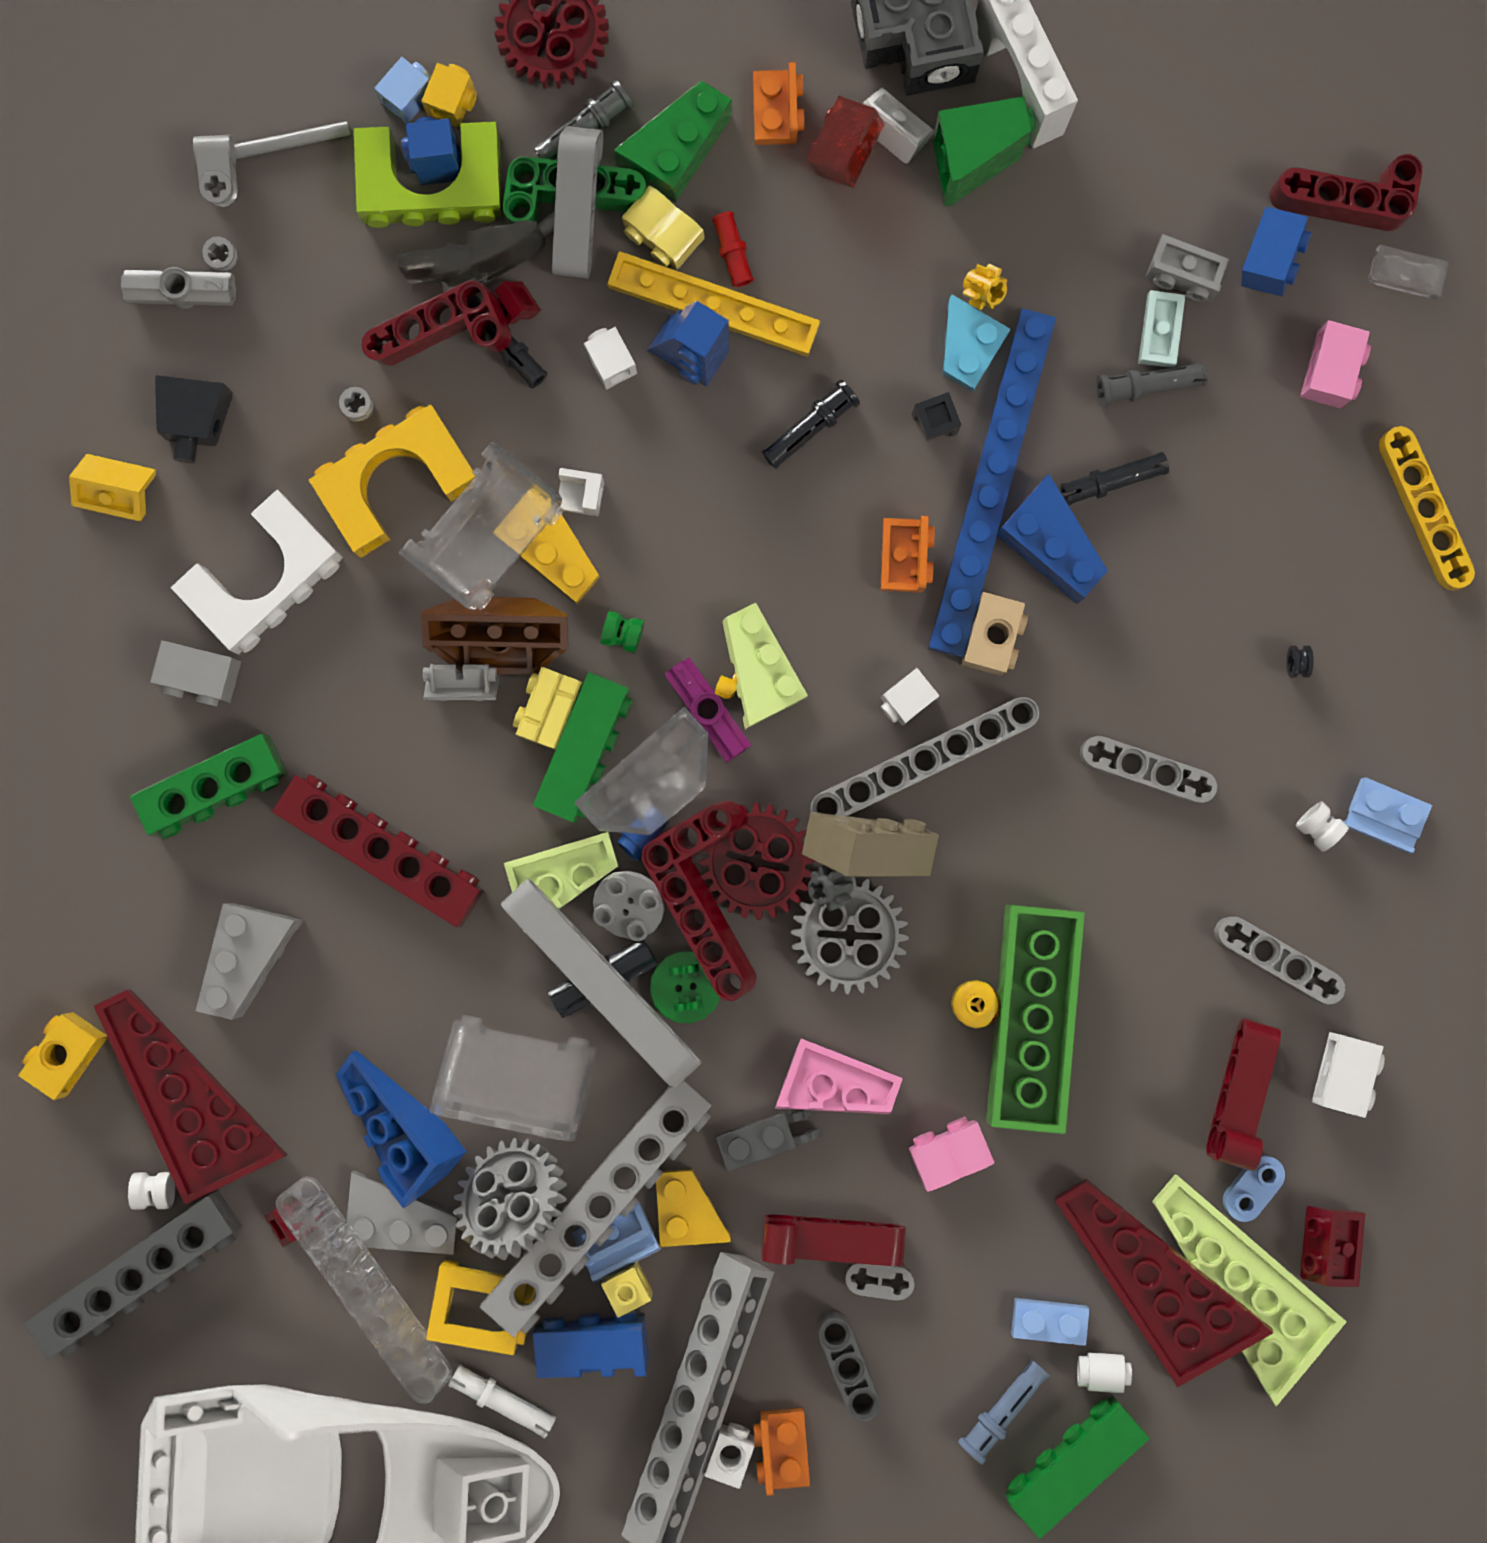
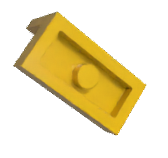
M86 454L69 475L71 506L141 522L146 515L145 490L156 476V469Z

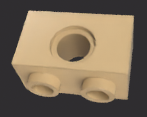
M983 592L979 599L961 666L1001 677L1007 673V669L1013 670L1019 653V649L1013 648L1017 634L1023 635L1028 620V615L1023 613L1025 603ZM991 627L1000 628L1005 635L1004 643H992L987 636L988 629Z

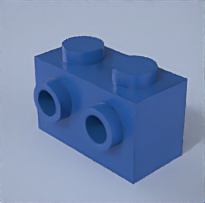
M423 117L417 119L414 123H406L407 137L401 138L404 159L409 162L411 174H417L421 185L454 182L460 172L462 163L460 146L449 118L436 120L432 117Z
M1265 207L1242 269V287L1283 297L1287 284L1294 285L1300 264L1295 263L1299 252L1306 253L1312 232L1306 231L1307 216Z

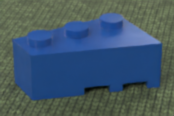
M696 301L686 306L683 311L678 310L675 315L670 314L647 350L679 369V375L689 383L697 385L700 382L707 387L729 353V320Z
M1049 473L997 533V537L1076 604L1088 595L1108 571Z
M632 1310L619 1318L616 1313H614L615 1317L600 1318L598 1313H589L578 1316V1321L564 1322L563 1317H550L541 1320V1324L536 1325L533 1331L537 1378L581 1377L582 1373L601 1371L602 1377H613L616 1369H634L635 1376H646L649 1349L645 1314H637L636 1310Z

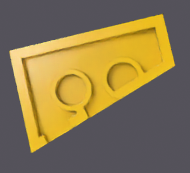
M541 480L494 533L498 539L576 604L600 578Z

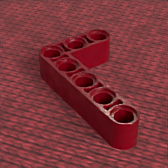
M723 801L706 807L644 846L642 851V860L715 992L725 1001L738 1000L749 993L756 984V973L691 858L736 832L741 827L744 815L739 805L733 801ZM719 810L724 812L728 819L726 828L722 827L717 821ZM689 828L693 829L698 836L696 845L689 841ZM660 846L664 847L668 852L667 862L660 858ZM678 878L682 879L686 884L685 894L680 892L677 887ZM695 910L703 914L704 925H700L695 920ZM713 942L721 946L723 951L722 957L717 956L713 952ZM730 974H734L739 978L741 983L740 989L735 988L731 984Z

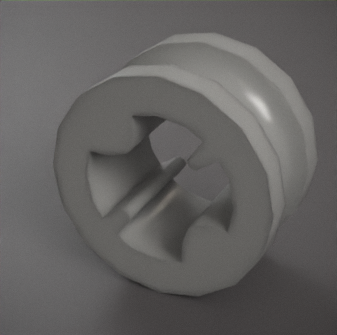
M220 236L212 237L203 246V258L212 269L224 272L232 269L238 259L237 250L226 238ZM217 247L221 250L228 248L229 252H225L227 259L223 262L219 259L212 260V257L216 256L213 251Z
M349 387L344 390L339 399L341 411L353 422H364L373 414V400L367 391L360 387ZM359 396L361 401L365 403V406H360L358 412L353 413V409L350 406L348 407V404L353 403L355 397Z

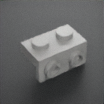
M1162 234L1145 278L1153 280V284L1159 288L1167 290L1174 288L1185 292L1186 296L1194 301L1212 302L1221 289L1220 282L1229 259Z

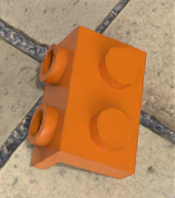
M921 516L920 519H883L880 591L923 593L926 589V583H932L934 566L933 562H927L928 548L934 547L935 527L928 526L929 516Z

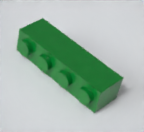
M587 673L533 803L534 807L573 823H576L579 817L583 819L586 817L592 799L587 797L592 784L599 785L606 765L601 764L606 750L612 752L617 743L620 732L615 731L619 718L626 719L631 709L633 699L628 697L630 694L629 688L593 673Z
M1113 1395L1108 1400L1102 1399L1098 1401L1090 1410V1416L1082 1424L1072 1425L1064 1433L1063 1441L1053 1450L1049 1448L1043 1451L1036 1459V1465L1026 1475L1021 1473L1009 1483L1008 1491L1005 1493L1009 1505L1039 1539L1150 1439Z

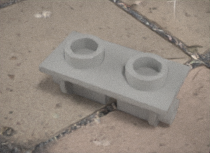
M430 664V667L423 668V681L426 682L423 699L440 701L496 700L499 683L497 668L490 667L489 664L463 665V674H457L456 665Z

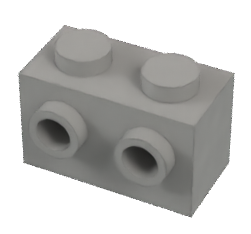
M161 640L150 682L162 686V694L183 698L184 692L197 695L196 702L217 707L219 701L231 703L241 661L232 657Z

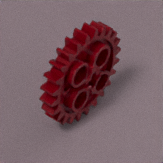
M508 0L509 5L499 3L498 7L502 16L495 17L494 19L496 27L499 29L494 32L496 42L500 43L498 45L500 56H506L504 60L507 68L515 66L514 70L517 78L527 73L529 85H532L537 78H540L543 89L547 88L549 80H554L557 89H561L562 79L567 78L568 82L574 86L575 74L578 73L584 79L588 78L585 67L589 66L597 69L598 64L595 56L605 57V49L601 44L609 43L608 33L605 32L609 29V23L607 18H603L606 15L605 6L598 5L599 0ZM562 3H565L560 13H558L560 5ZM547 4L551 6L548 10L544 12H539L535 10L539 5ZM576 17L583 20L578 25H569L567 23L570 19ZM556 22H557L558 30H557V29H554V27H555V25H556V24H555ZM532 35L537 37L532 43L521 42L525 36ZM544 48H546L544 56L541 58L538 57L543 52ZM558 49H567L569 51L564 57L553 55Z
M756 802L753 805L752 813H749L746 806L742 804L739 805L744 815L741 827L736 832L704 850V852L709 853V858L700 860L699 864L709 866V871L704 873L702 878L712 879L713 884L708 888L710 892L718 890L721 893L717 898V904L726 900L730 902L728 907L729 913H732L737 907H741V916L744 919L747 918L751 910H754L757 920L762 919L764 910L768 911L771 918H775L777 916V906H780L785 912L790 911L788 899L796 903L802 901L797 890L808 891V884L803 880L804 877H811L810 873L813 871L807 869V864L816 861L802 854L804 846L802 839L806 836L807 830L797 832L795 828L800 821L799 818L787 822V809H783L778 816L774 815V804H769L766 811L762 812L759 802ZM717 819L718 823L726 828L727 823ZM741 829H747L753 834L754 843L749 849H742L737 845L736 835ZM777 837L783 838L788 842L789 852L784 858H778L771 852V843ZM734 851L746 856H755L760 851L762 852L761 857L763 860L786 864L789 866V870L782 871L769 866H761L757 871L754 870L755 865L753 862L730 858L727 856V852ZM732 864L740 865L745 871V879L741 884L732 883L727 876L728 869ZM766 873H773L779 877L781 883L777 892L769 893L763 888L762 879Z

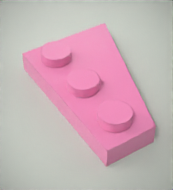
M801 1038L775 1109L890 1114L903 1078Z

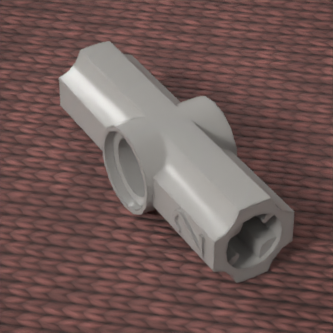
M169 267L164 271L124 270V274L121 276L123 300L129 304H170L177 308L187 309L194 305L233 306L236 300L235 276L232 273L186 272L178 267ZM178 283H186L182 292L173 294V289Z

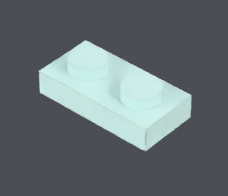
M1149 291L1146 300L1139 364L1168 368L1176 366L1185 295Z

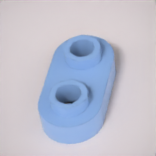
M1262 1154L1260 1163L1255 1171L1242 1169L1223 1195L1225 1211L1238 1221L1248 1222L1255 1219L1284 1183L1285 1170L1282 1164L1277 1159ZM1265 1169H1271L1272 1177L1268 1181H1263L1262 1172ZM1248 1197L1250 1200L1248 1208L1240 1209V1200Z

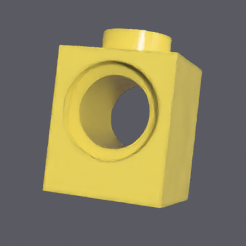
M638 1262L604 1278L601 1283L618 1318L650 1302L652 1299L653 1291Z

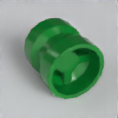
M610 610L605 620L600 644L608 647L617 645L622 647L625 652L635 654L640 643L645 620L636 617L626 619L622 617L621 613Z

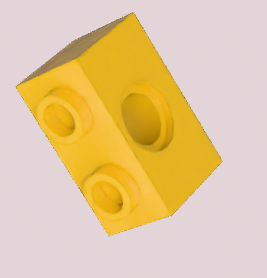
M74 1012L61 1014L60 1016L56 1015L49 1021L43 1031L46 1035L39 1046H34L25 1055L22 1064L25 1066L18 1075L52 1100L68 1096L108 1038L106 1034ZM58 1045L63 1046L66 1050L67 1057L64 1063L59 1062L55 1056V1050Z

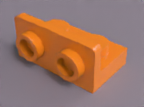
M789 62L788 70L753 71L755 145L797 144L798 131H804V108L797 109V97L803 96V74H796V62Z
M804 1408L760 1411V1423L753 1424L755 1447L763 1448L764 1460L756 1461L758 1485H766V1496L774 1495L773 1489L810 1486Z

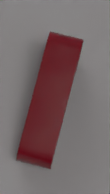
M1399 155L1381 174L1379 183L1292 167L1287 169L1273 185L1270 191V200L1279 210L1372 229L1394 231L1416 209L1423 166L1414 155ZM1395 171L1402 172L1405 175L1406 181L1399 179ZM1319 191L1326 192L1330 196L1331 201L1323 200L1320 197ZM1354 198L1361 199L1366 208L1356 205ZM1389 205L1396 206L1400 211V215L1394 214L1390 210Z
M470 280L370 329L363 336L361 346L368 358L383 365L391 366L468 329L475 343L491 352H500L506 349L511 342L512 334L494 292L479 282ZM482 292L483 299L481 304L477 308L472 309L471 300L473 296ZM450 308V319L446 323L441 324L440 315L442 311ZM418 323L419 333L414 339L410 340L409 330L414 324ZM496 325L497 334L495 338L491 341H486V330L490 326Z
M1247 1019L1240 1021L1235 1033L1207 1140L1206 1154L1208 1157L1218 1162L1250 1171L1257 1169L1262 1157L1263 1141L1256 1137L1280 1045L1281 1031L1279 1028Z
M768 1214L764 1216L761 1257L764 1262L782 1265L794 1264L795 1259L901 1266L904 1263L906 1227L893 1223Z

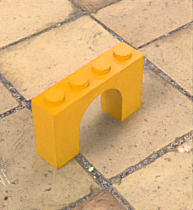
M431 404L427 407L418 406L407 413L406 420L396 426L390 424L383 427L375 434V439L365 445L359 443L352 446L345 452L346 457L334 464L333 462L323 464L315 470V476L308 479L350 548L359 558L364 557L391 540L372 511L367 498L369 479L373 471L384 461L394 457L405 456L423 462L430 469L450 502L481 484Z

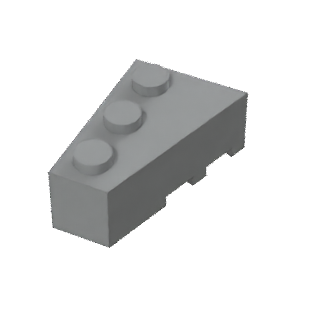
M223 903L196 1011L230 1020L243 1017L266 981L270 970L277 959H280L286 945L304 920L236 903Z

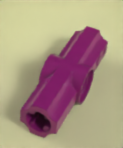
M690 657L679 662L664 674L692 714L695 722L699 724L725 763L733 760L752 746L723 705L722 700L715 694ZM705 701L714 702L718 707L717 715L707 720L701 718L698 715V707L701 703Z

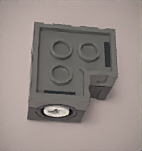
M851 0L865 69L874 68L885 63L887 65L899 63L901 74L904 75L906 96L975 83L983 56V47L978 37L979 28L974 5L971 4V0Z

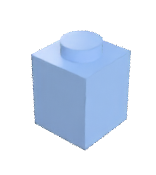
M401 57L374 89L380 102L403 122L409 123L423 107L421 100L431 75L419 63L414 62L411 64Z

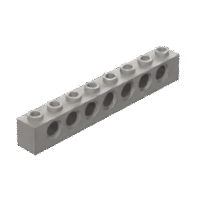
M685 1081L675 1089L668 1086L561 1210L562 1216L553 1219L552 1223L555 1226V1230L545 1229L542 1232L545 1242L542 1243L537 1239L534 1241L533 1251H526L484 1299L480 1308L512 1337H515L519 1331L526 1334L540 1316L535 1312L544 1301L551 1305L565 1287L561 1282L568 1273L571 1272L576 1275L590 1258L585 1253L591 1246L596 1243L600 1247L612 1234L614 1229L610 1224L619 1214L625 1218L636 1206L639 1200L634 1196L643 1186L650 1189L663 1173L659 1169L662 1163L668 1157L672 1161L675 1160L687 1145L683 1140L691 1129L698 1132L711 1117L707 1111L712 1105ZM671 1110L678 1111L683 1118L681 1128L675 1132H669L663 1126V1117ZM654 1139L658 1143L659 1152L654 1159L645 1160L640 1157L638 1148L643 1140ZM622 1167L632 1169L635 1174V1180L628 1188H620L614 1183V1174ZM597 1196H604L611 1203L609 1212L602 1217L594 1216L589 1210L591 1200ZM572 1225H579L586 1231V1238L579 1245H571L565 1240L564 1233ZM547 1254H554L561 1260V1267L554 1274H546L540 1268L539 1262ZM528 1283L535 1288L536 1297L533 1301L522 1303L516 1299L514 1291L520 1284Z
M720 1252L717 1263L714 1266L712 1278L706 1295L702 1300L693 1332L689 1337L688 1346L677 1372L670 1398L665 1406L656 1438L652 1443L649 1458L640 1477L635 1498L627 1514V1520L621 1536L630 1543L681 1542L774 1275V1271L744 1255Z

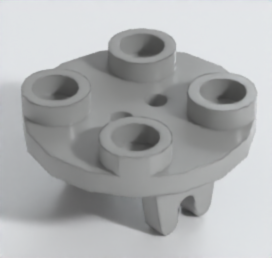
M631 871L614 872L602 880L594 893L593 918L599 926L604 927L616 936L633 941H642L648 934L654 932L662 921L665 903L655 883L644 875Z

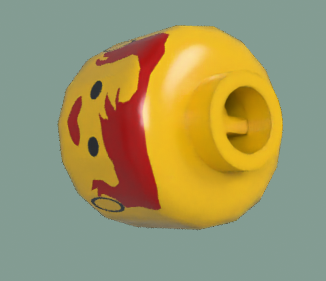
M969 980L960 984L953 992L951 1006L956 1018L964 1025L972 1028H981L991 1024L998 1016L1000 1000L995 989L988 983L979 980ZM974 998H978L976 1002H971ZM983 1000L984 1006L981 1009L979 1004ZM970 1006H975L978 1012L973 1011Z

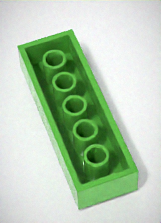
M1005 905L997 993L1000 1000V1009L998 1016L995 1018L986 1122L991 1127L1066 1134L1085 912Z

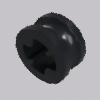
M1290 646L1286 659L1288 676L1295 678L1298 674H1301L1303 678H1309L1314 664L1311 646H1303L1301 650L1297 646Z

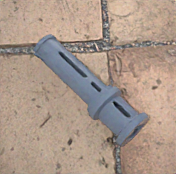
M1031 1359L1027 1367L989 1413L986 1411L980 1413L978 1416L979 1422L966 1438L961 1437L958 1440L961 1447L983 1465L987 1461L985 1458L986 1454L999 1439H1005L1008 1432L1006 1427L1050 1375Z

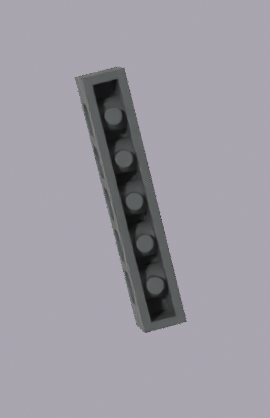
M217 1190L23 1324L47 1360L58 1353L65 1358L83 1345L80 1340L82 1336L88 1332H91L94 1337L114 1324L110 1318L120 1310L126 1316L145 1303L141 1298L143 1294L152 1289L156 1295L175 1282L171 1275L179 1269L183 1268L188 1273L205 1261L202 1254L208 1249L214 1247L216 1252L236 1240L232 1233L242 1227L219 1190ZM192 1226L202 1230L204 1234L203 1243H197L191 1238L190 1230ZM161 1248H167L171 1251L173 1255L172 1264H166L162 1261L160 1257ZM131 1269L140 1272L142 1276L141 1285H136L131 1281ZM100 1290L106 1291L111 1296V1306H106L100 1301ZM69 1312H74L79 1316L81 1321L80 1327H75L71 1324Z

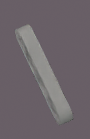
M1104 736L1091 737L1083 742L1080 747L1081 761L1087 767L1191 803L1208 802L1214 798L1217 792L1216 779L1212 774L1204 770ZM1100 743L1102 745L1101 751L1111 755L1115 753V748L1119 749L1120 751L1114 759L1113 769L1109 767V764L1112 762L1110 759L1099 758L1094 762L1092 760L1093 754L1088 752V748L1095 747ZM1127 754H1134L1140 760V769L1135 774H1128L1122 768V759ZM1162 765L1168 766L1174 771V781L1169 786L1161 785L1156 779V771ZM1183 771L1187 772L1184 780L1196 782L1200 778L1204 779L1203 786L1208 788L1207 792L1200 793L1197 797L1195 796L1196 789L1187 785L1181 786V792L1178 791L1177 788L1183 780Z
M1231 916L1220 919L1216 924L1214 935L1222 947L1314 1001L1322 1004H1335L1344 997L1346 991L1345 983L1338 974L1246 920ZM1237 924L1236 931L1242 936L1250 938L1251 932L1255 935L1247 942V945L1238 939L1227 941L1229 934L1224 931L1225 927H1233ZM1261 941H1268L1273 948L1272 957L1267 961H1260L1255 955V947ZM1293 959L1300 960L1304 965V973L1297 980L1291 979L1286 973L1287 964ZM1312 977L1324 982H1328L1331 979L1330 986L1334 989L1332 995L1324 994L1322 996L1323 989L1314 983L1308 982Z

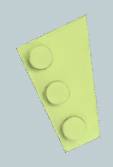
M756 603L727 616L722 621L730 661L734 664L738 681L736 685L738 698L742 700L745 714L742 717L745 730L802 701L808 696Z
M609 832L504 863L512 892L529 878L558 909L619 867Z

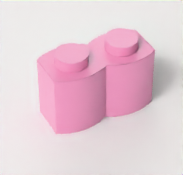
M963 1117L946 1125L948 1131L935 1136L933 1131H930L913 1139L915 1145L909 1147L908 1150L927 1192L978 1172L995 1163L977 1121L972 1120L968 1122L967 1118Z

